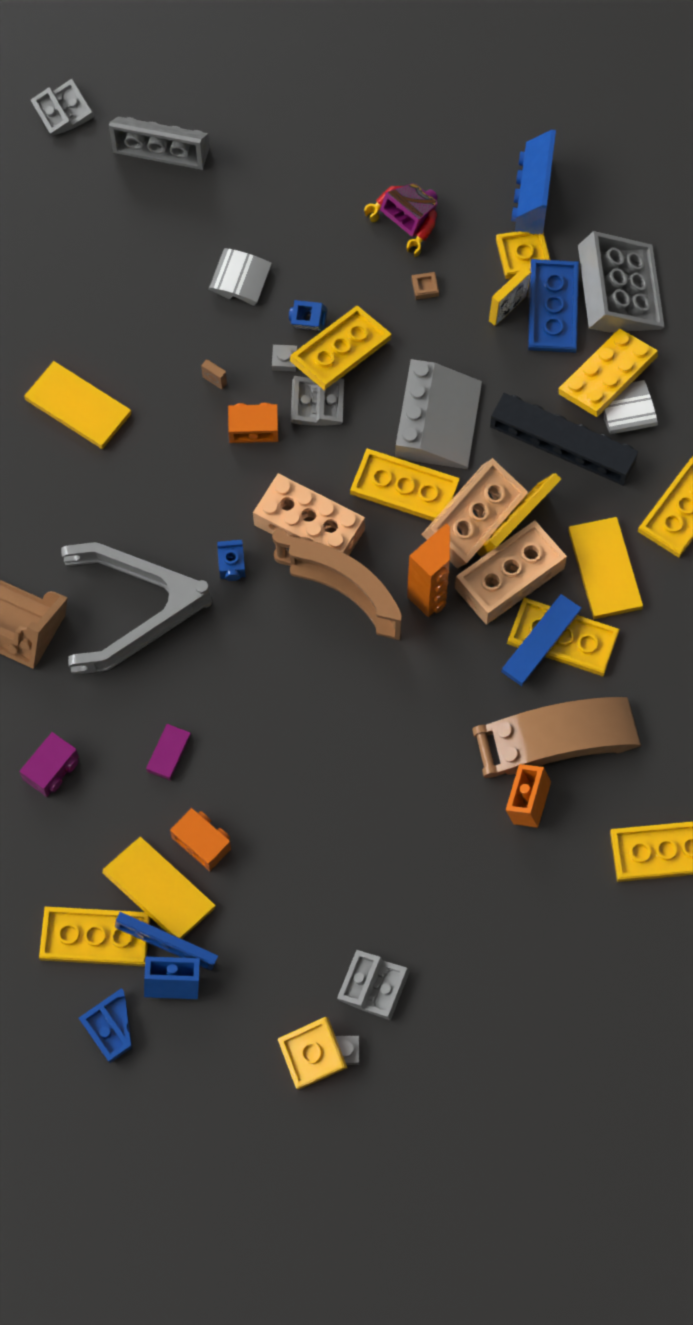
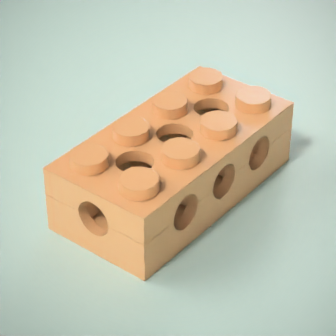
M492 458L476 471L421 535L428 540L447 523L450 526V562L458 569L468 563L526 496L528 491ZM457 527L461 530L462 535L458 532Z
M279 473L253 512L254 525L270 534H273L277 529H283L289 536L297 538L308 537L314 542L330 546L347 555H350L365 530V517Z
M534 520L456 576L455 589L487 625L564 570L567 556Z

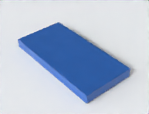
M531 259L528 350L576 353L579 262Z

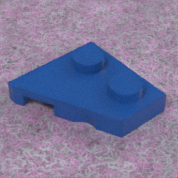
M122 988L79 1017L80 1022L109 1063L132 1048L126 998Z

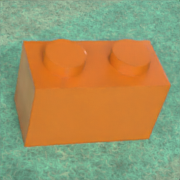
M238 403L228 406L229 442H278L277 404L261 403L259 405H247Z
M519 764L506 807V812L514 825L538 828L551 785V780L544 767Z
M191 808L170 829L171 837L207 870L211 871L231 850L230 836L221 828L215 829L210 824L211 820L202 811L197 813Z

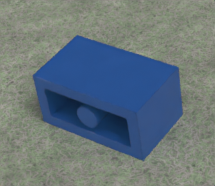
M146 957L144 997L198 999L200 958Z

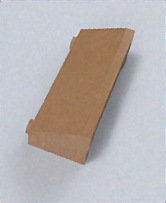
M0 580V654L34 669L65 617L68 598L50 591L41 599Z

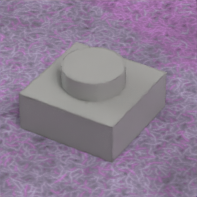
M273 345L272 371L296 372V366L290 362V356L297 351V346Z
M335 1036L346 1065H359V1036Z

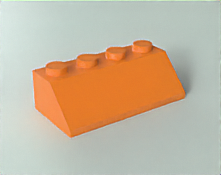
M447 523L409 556L407 598L427 617L434 612L439 613L446 605L450 563V526Z

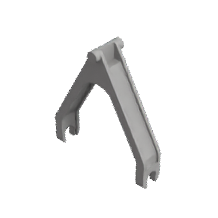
M96 542L68 545L61 548V555L64 557V562L67 566L100 563L163 587L169 593L168 602L161 612L104 650L70 655L68 663L73 674L108 671L202 608H208L212 605L208 583L204 580H195Z

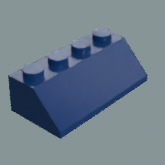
M550 130L527 141L525 152L520 151L519 165L523 166V170H518L516 184H521L520 189L515 188L514 203H518V208L513 207L511 222H516L515 232L543 234L556 130Z

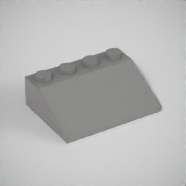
M593 231L578 245L589 328L609 333L616 332L619 328L625 332L662 330L665 326L652 244Z
M411 359L395 446V457L414 462L468 469L482 381L434 362Z

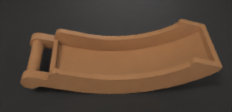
M277 529L273 532L272 539L276 545L274 559L277 563L291 566L290 574L292 576L315 581L339 591L355 602L367 614L375 625L377 635L400 640L401 612L389 591L370 570L349 555L330 546L314 542L308 537L297 538L289 536L283 529Z
M627 697L593 698L554 704L516 714L487 725H478L472 729L474 737L477 738L484 765L482 769L484 778H493L505 773L507 775L516 774L519 764L540 766L591 754L621 753L641 746ZM491 734L494 735L501 763L498 765L493 763L487 736Z

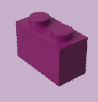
M51 732L19 772L22 780L47 797L51 791L55 792L60 787L65 774L75 769L79 762V756L76 748Z

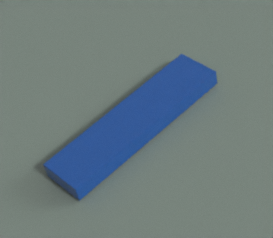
M560 594L503 666L501 672L520 686H523L581 612V607Z
M122 912L119 913L116 919V929L181 958H200L199 966L208 970L213 969L218 955Z

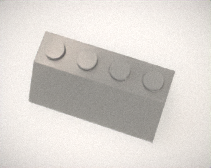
M118 116L109 123L113 153L200 170L204 168L210 148L208 133L199 130L182 129L178 126L161 125L156 122L140 121L131 117L124 118Z

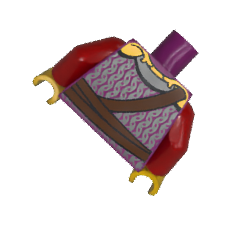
M414 183L406 186H390L376 199V204L365 206V216L374 212L369 218L371 222H376L380 217V210L410 236L416 235V239L408 241L407 252L412 246H415L417 249L414 252V257H417L421 253V242L426 241L435 227L437 218L435 210L438 205L437 194L431 189L425 192Z

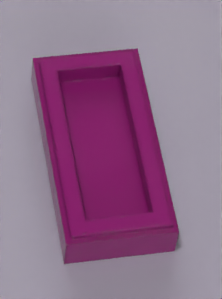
M166 724L146 767V771L171 780L191 737V733Z

